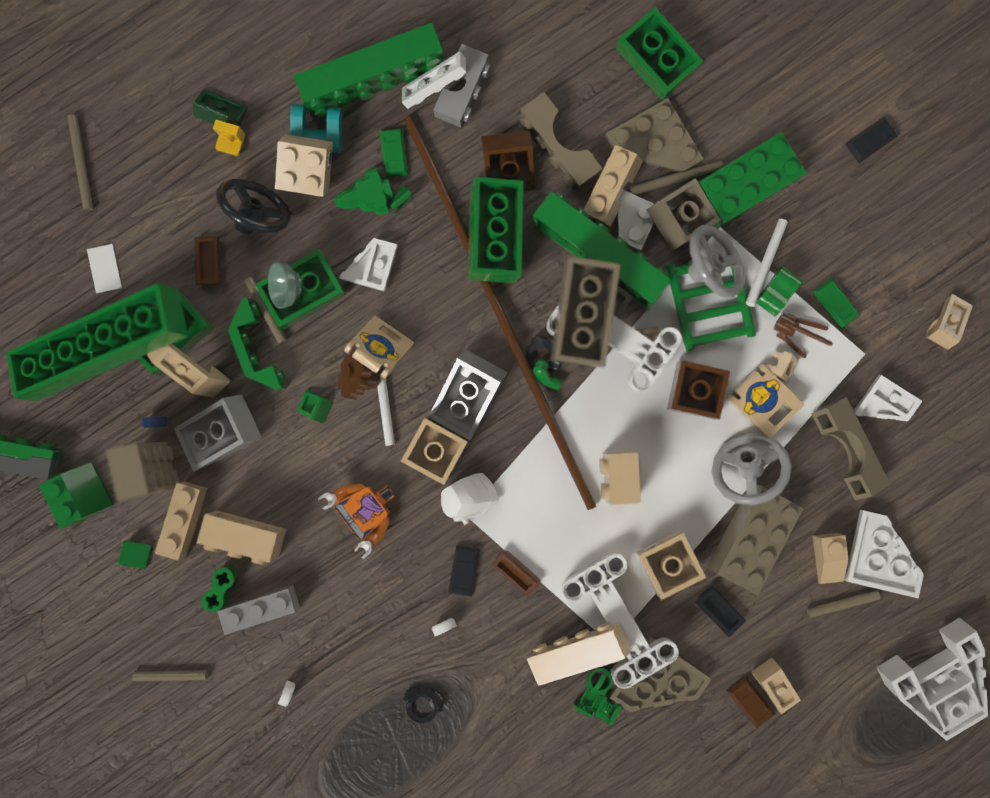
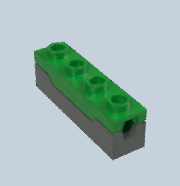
M0 434V471L47 480L58 475L63 450L54 449L55 444L39 442V446L32 445L29 439L15 438V441L7 440V435Z

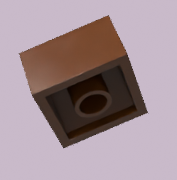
M529 130L481 136L486 178L523 181V189L535 187L533 147Z

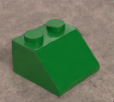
M93 462L59 474L38 485L60 529L72 527L114 505Z

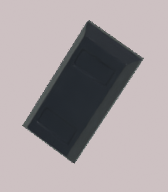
M883 117L845 145L857 162L860 163L898 137L887 119Z
M456 545L448 593L472 597L480 549Z
M713 586L695 602L728 637L746 622Z

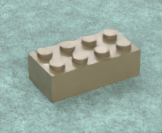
M568 257L565 260L551 360L605 367L620 264Z
M167 442L134 443L106 450L117 501L174 490L176 483L179 482L178 473L175 469L173 470L171 461L174 458L173 451Z
M757 484L758 494L764 493L767 490H769L764 486ZM780 495L762 504H740L707 569L758 596L803 508Z

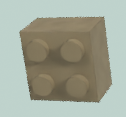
M696 178L646 209L671 250L688 242L693 231L699 226H712L721 220Z

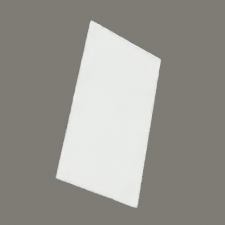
M113 244L87 249L96 294L122 288Z

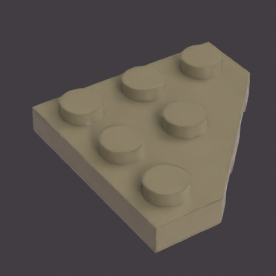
M668 98L605 134L612 149H614L615 145L636 153L644 164L664 167L677 173L689 170L704 160Z
M651 636L647 639L648 645L655 641ZM664 645L660 648V655L667 656L671 653V650ZM678 655L674 662L630 688L622 689L616 685L609 697L629 712L639 711L642 708L653 706L655 708L671 705L674 702L698 700L711 681V678ZM641 658L638 662V667L647 668L651 662L650 658ZM628 670L625 671L620 681L628 679L630 673Z

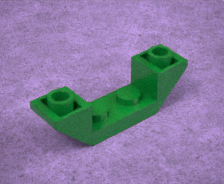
M246 297L241 300L228 329L244 375L275 390H285L284 383H286V378L282 369L278 370L276 366H270L259 371L257 369L260 367L258 358L255 353H251L249 345L252 344L247 331L243 332V329L260 323L258 316L261 315L257 303L252 302L251 299Z

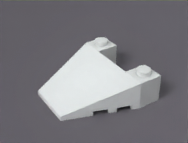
M961 618L956 619L939 630L947 648L913 669L898 655L876 667L889 690L946 741L988 717L987 689L984 688L983 679L986 677V669L983 668L982 659L985 657V649L977 631Z

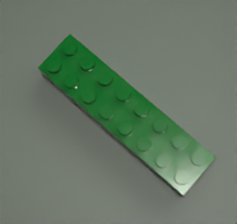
M157 283L6 352L14 398L39 401L188 337L179 289Z

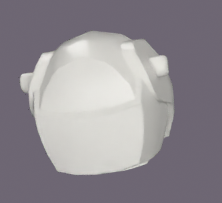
M483 473L473 474L458 480L441 492L443 512L452 518L454 522L462 521L464 525L468 524L470 520L482 516L492 505L499 502L493 484Z

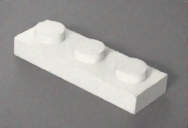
M459 51L402 87V103L409 109L415 104H420L434 92L437 93L452 81L459 80L466 73V58Z

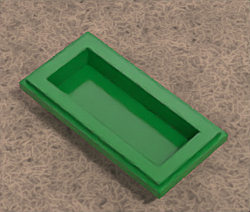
M403 128L379 130L384 177L408 175Z
M832 277L812 291L841 330L861 315Z

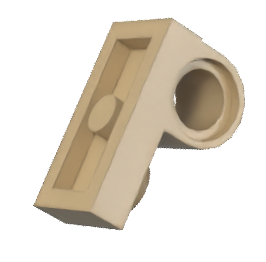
M951 294L946 298L940 316L930 325L925 337L949 350L961 341L973 305Z
M773 658L768 659L751 671L780 714H783L801 701L785 673Z

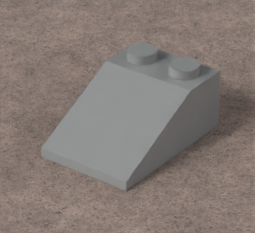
M465 350L457 358L429 418L471 440L498 393L507 372Z
M242 394L222 398L174 428L193 472L221 460L262 438Z

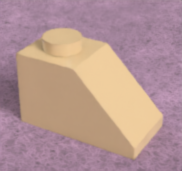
M839 533L813 535L818 583L844 581L848 565L846 535Z

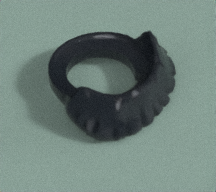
M542 335L532 339V344L526 352V358L532 370L535 366L530 358L535 349L546 348L552 354L553 343ZM550 358L547 370L556 372L560 369L559 367H561L562 362L553 361Z
M414 686L409 688L404 694L403 700L406 703V713L414 722H430L436 713L442 712L443 697L436 690H432V688ZM419 697H425L430 701L431 712L426 716H418L412 710L413 702Z

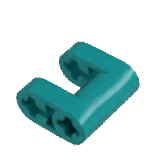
M292 103L290 135L333 142L332 153H340L342 148V108L328 107L327 130L307 128L306 106L304 104Z

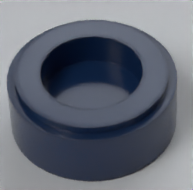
M167 417L142 418V427L144 428L166 427Z

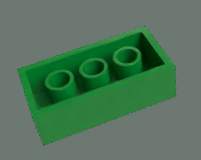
M780 132L698 183L721 219L715 224L719 229L800 180L807 172L783 133Z
M485 177L474 178L470 186L468 280L516 283L521 277L523 181Z

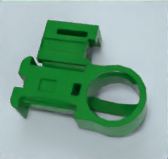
M600 666L589 671L588 677L584 682L587 687L578 703L573 702L575 710L590 718L595 715L607 722L609 726H612L622 707L615 701L614 703L607 700L608 697L605 696L613 683L611 673L606 667ZM597 671H603L599 681L594 686L591 683L592 675ZM608 674V683L601 687ZM613 706H615V708L613 709V711H612V713H611V715H610V717H609L608 715H609L610 711L612 710Z

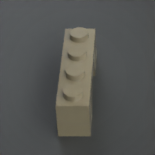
M545 92L521 108V124L527 131L531 129L536 136L534 140L542 150L544 148L550 154V162L556 169L560 167L565 174L563 176L564 180L571 188L574 186L579 191L601 174L603 168L588 149L583 151L568 150L556 140L553 124L557 119L558 109Z
M847 397L830 402L811 413L821 434L838 439L847 452L849 467L844 480L854 500L872 497L890 485Z

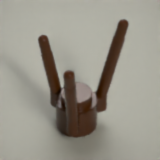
M782 313L773 327L774 330L778 331L776 337L785 341L802 358H806L807 355L787 335L793 336L798 331L828 346L833 345L832 341L800 327L799 323L825 331L828 330V326L796 317L790 313Z

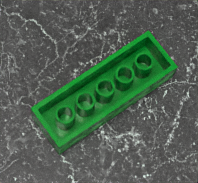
M431 22L293 75L303 103L311 117L315 115L316 117H321L327 114L329 106L345 108L351 105L354 100L360 98L361 100L369 99L375 92L392 90L397 86L396 84L404 81L406 83L412 82L420 75L425 74L444 62L443 50Z
M551 191L533 214L534 227L576 258L620 264L617 285L631 294L635 302L647 311H650L671 282V279L668 278L669 274L659 266L655 268L648 263L649 259L640 252L634 253L628 248L629 244L622 238L617 237L615 239L611 236L606 226L599 222L595 224L588 219L590 216L583 209L577 208L576 210L569 205L570 201L560 193L556 195Z

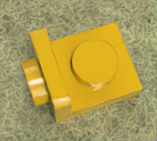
M215 120L213 130L219 135L215 146L216 150L239 156L245 133L239 126Z

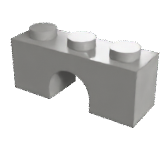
M461 44L459 51L466 58V73L462 76L466 84L461 90L456 92L443 88L434 108V116L460 128L464 121L468 122L472 113L470 105L473 99H478L482 89L479 84L482 77L487 78L491 68V64H488V54Z
M291 585L252 600H244L225 606L217 611L224 635L295 613L300 608L294 586Z

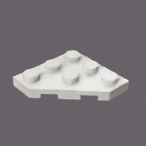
M860 510L844 580L919 598L924 574L910 556L911 553L901 537L893 529L889 518L885 515Z

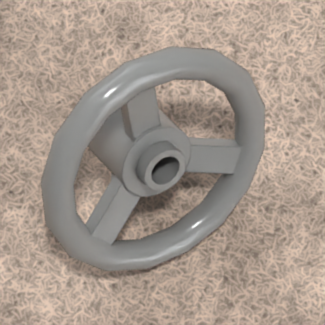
M701 225L696 228L690 239V254L693 260L688 267L690 277L697 283L704 282L713 292L722 297H735L742 291L745 281L744 267L739 253L729 238L714 226ZM704 235H709L716 239L725 249L728 256H724L716 250H711ZM733 266L735 281L733 286L728 288L723 285L721 273L725 271L726 267Z
M748 433L733 437L721 446L714 456L711 472L715 486L724 497L737 504L757 505L769 502L782 493L790 480L792 465L788 452L777 440L769 438L764 434ZM747 443L763 444L772 449L762 455L752 447L742 448L737 455L729 453L737 446ZM779 459L781 463L779 479L772 488L758 494L757 478L762 475L764 466ZM723 463L738 468L740 475L746 479L747 495L731 490L724 482L721 472Z

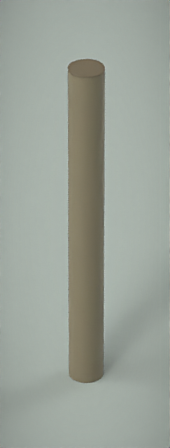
M71 114L67 118L83 210H92L93 205L78 117L76 114Z
M720 160L684 172L630 186L629 191L637 195L714 173L724 167L723 162Z

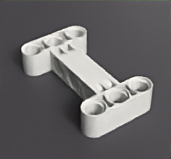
M559 304L546 323L547 331L553 336L555 330L552 327V320L557 318ZM613 315L609 346L636 364L628 377L629 387L634 391L649 390L680 345L681 334L676 328L668 327L660 330L651 341ZM665 332L673 336L671 346L663 342ZM651 353H656L660 358V362L656 367L649 363ZM639 373L646 377V384L643 387H639L635 383V377Z
M612 552L564 580L562 592L567 600L574 602L590 594L606 622H610L611 625L620 622L632 650L625 659L613 666L611 676L618 687L627 689L674 662L678 657V648L671 639L666 637L659 638L648 645L611 582L624 574L627 569L626 559L621 554ZM613 558H619L622 562L620 569L612 571L609 568V562ZM597 570L601 574L600 580L596 583H591L587 579L589 572ZM570 583L579 585L580 590L576 595H569L566 592V588ZM663 645H671L672 650L669 655H660V648ZM643 657H648L651 660L647 668L638 667V662ZM620 670H628L630 672L628 679L624 681L618 680V672Z

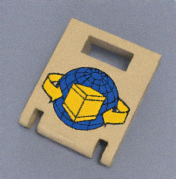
M374 316L347 344L344 351L349 354L356 346L357 349L352 357L375 373L382 366H385L386 368L383 370L381 377L386 379L408 354L415 342L377 316Z
M761 364L758 369L764 376L762 377L757 371H754L733 391L740 399L737 400L732 394L727 399L762 434L771 438L805 404L765 365ZM784 405L790 412L774 426L768 419Z

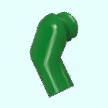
M538 360L533 368L538 383L559 390L562 379L549 374L547 370L549 367L548 362Z

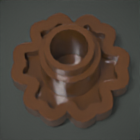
M352 350L351 354L345 356L341 363V372L338 375V389L342 390L341 396L356 400L359 395L363 396L365 390L377 388L380 382L379 371L375 373L352 357L355 350Z

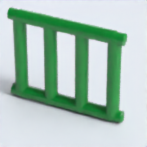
M691 263L676 266L675 264L667 265L668 277L671 279L670 286L686 352L693 350L695 346L745 335L751 338L756 336L751 309L746 304L748 296L745 283L742 291L737 294L739 302L687 313L684 299L715 292L707 285L681 290L679 276L689 274L688 267ZM731 266L733 279L723 281V285L731 288L735 281L733 266ZM741 312L744 326L692 337L689 323Z

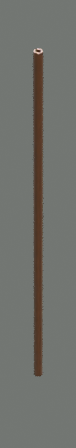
M408 116L404 119V122L468 255L469 235L413 116ZM480 281L587 510L597 507L491 282Z

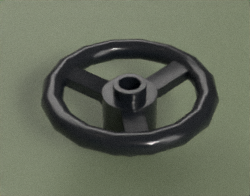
M230 179L222 182L216 190L217 204L235 222V228L241 233L251 234L253 231L276 233L285 229L291 220L289 207L283 199L269 188L257 182L246 179ZM231 189L235 190L241 201L238 211L226 199V193ZM247 190L266 196L277 208L264 207L258 198L250 197ZM263 217L280 218L275 223L260 222Z

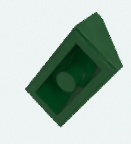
M203 89L193 102L194 117L213 125L215 120H219L240 127L248 109L246 105Z

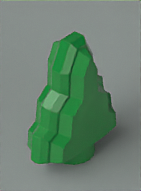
M378 167L367 170L365 176L356 179L353 187L341 191L334 198L337 208L346 210L359 208L365 213L375 212L377 215L390 214L388 199L394 197L389 179L382 180Z

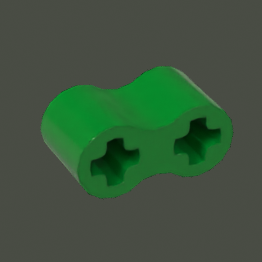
M782 266L761 292L756 304L776 317L803 280Z
M226 565L213 573L212 586L203 595L201 600L202 606L206 611L217 612L227 605L229 591L239 580L237 568ZM224 573H228L227 578L230 580L224 582L225 577L222 576ZM214 595H217V601L219 602L217 604H214V598H212Z

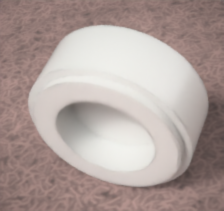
M450 618L433 626L431 629L434 636H437L457 627L454 618Z
M286 681L278 701L279 705L288 706L295 689V683Z

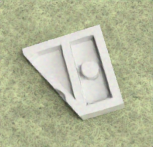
M879 374L854 409V413L857 416L909 421L922 401Z

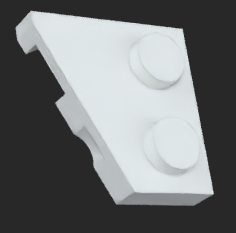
M622 190L619 198L621 207L617 213L618 237L625 240L630 248L640 252L654 223L646 209L654 205V203Z
M373 238L366 246V249L353 260L354 262L346 271L340 274L339 278L385 292L398 245Z

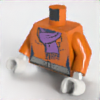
M363 484L344 485L331 493H325L318 500L322 498L328 500V505L322 509L325 510L332 506L336 509L360 541L355 548V552L360 547L366 550V554L362 557L364 559L371 553L372 548L385 536L390 522L388 518L390 511L385 504L393 499L395 495L387 485L376 493L371 486L365 487Z

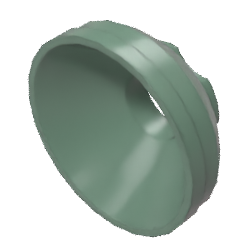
M286 263L272 264L268 274L269 294L277 308L290 307L302 291L300 275Z

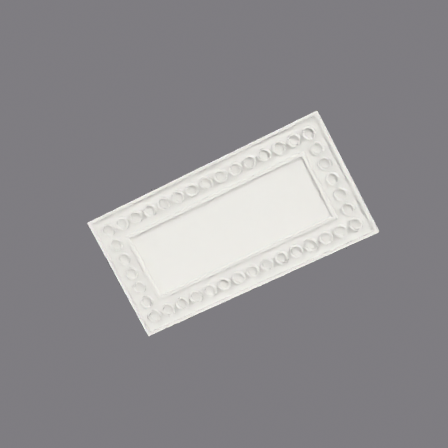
M720 227L718 230L722 231L729 238L739 253L744 267V283L748 296L761 262ZM711 237L707 241L711 250H716L724 256L728 255L716 239ZM731 266L726 267L725 271L721 273L722 281L733 279ZM770 270L768 271L761 292L765 289V287L768 285L772 277L775 275ZM689 274L679 276L681 290L706 285L704 282H695ZM669 284L650 311L646 310L632 326L633 329L658 326L659 331L673 327L681 334L680 345L652 387L646 391L632 390L628 385V377L636 364L615 349H612L607 355L605 367H596L554 415L597 507L587 510L551 431L546 424L493 484L499 502L492 505L482 516L471 521L500 547L508 550L540 578L544 586L594 630H597L598 626L607 622L593 598L589 594L575 602L567 600L562 592L563 581L609 553L621 554L627 561V569L624 574L611 582L634 619L656 594L636 551L678 530L685 534L692 550H694L735 504V502L724 497L714 484L711 472L714 456L721 446L733 437L748 433H762L728 401L727 397L732 394L739 400L740 397L733 391L754 371H757L763 377L764 374L758 369L761 364L765 366L767 364L771 366L777 365L779 361L773 358V352L783 353L786 351L793 354L798 363L788 383L780 381L805 405L771 437L777 440L784 448L812 416L811 413L820 407L865 355L863 351L796 293L791 296L785 307L776 317L758 304H755L754 307L750 306L755 327V337L751 338L745 335L695 346L693 350L686 352ZM716 293L684 299L687 313L739 302L737 295L735 297H722ZM741 312L691 322L689 325L692 337L741 327L744 326ZM782 313H790L796 317L828 326V330L825 331L799 323L800 327L832 341L833 345L828 346L798 331L793 336L787 335L807 355L806 358H802L785 341L776 337L778 331L774 330L773 327ZM665 332L663 342L671 346L673 336ZM651 353L649 363L656 367L660 362V358L656 353ZM683 360L730 371L720 420L667 410L677 362ZM639 373L636 375V385L643 387L646 384V377L643 374ZM782 405L768 420L775 426L790 411ZM747 443L737 446L729 453L737 455L742 448L752 447L762 455L772 449L763 444ZM603 453H638L641 503L610 505L606 502V499L601 497V483H605L604 474L600 473L599 459H603ZM723 463L721 472L724 482L731 490L743 494L747 490L746 479L740 475L737 467ZM619 558L611 559L609 562L610 570L616 571L620 569L621 560ZM593 570L589 572L587 579L591 583H596L600 580L601 574L599 571ZM570 583L566 588V592L569 595H576L580 590L579 585L576 583Z

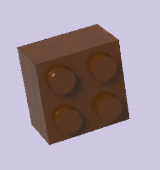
M683 360L677 362L667 410L720 420L730 371Z

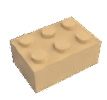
M217 510L204 515L197 543L204 545L203 549L218 552L221 549L228 551V556L234 558L246 556L252 558L251 562L266 565V562L270 563L279 557L287 529Z

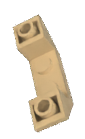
M173 344L147 354L154 365L192 394L214 398L230 382V379L211 365L205 370Z

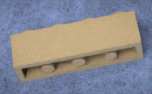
M607 622L598 626L595 631L589 632L586 629L575 634L574 638L568 639L565 636L555 640L552 645L547 646L544 643L534 647L533 653L527 658V661L538 686L625 659L632 649L620 622L613 625Z

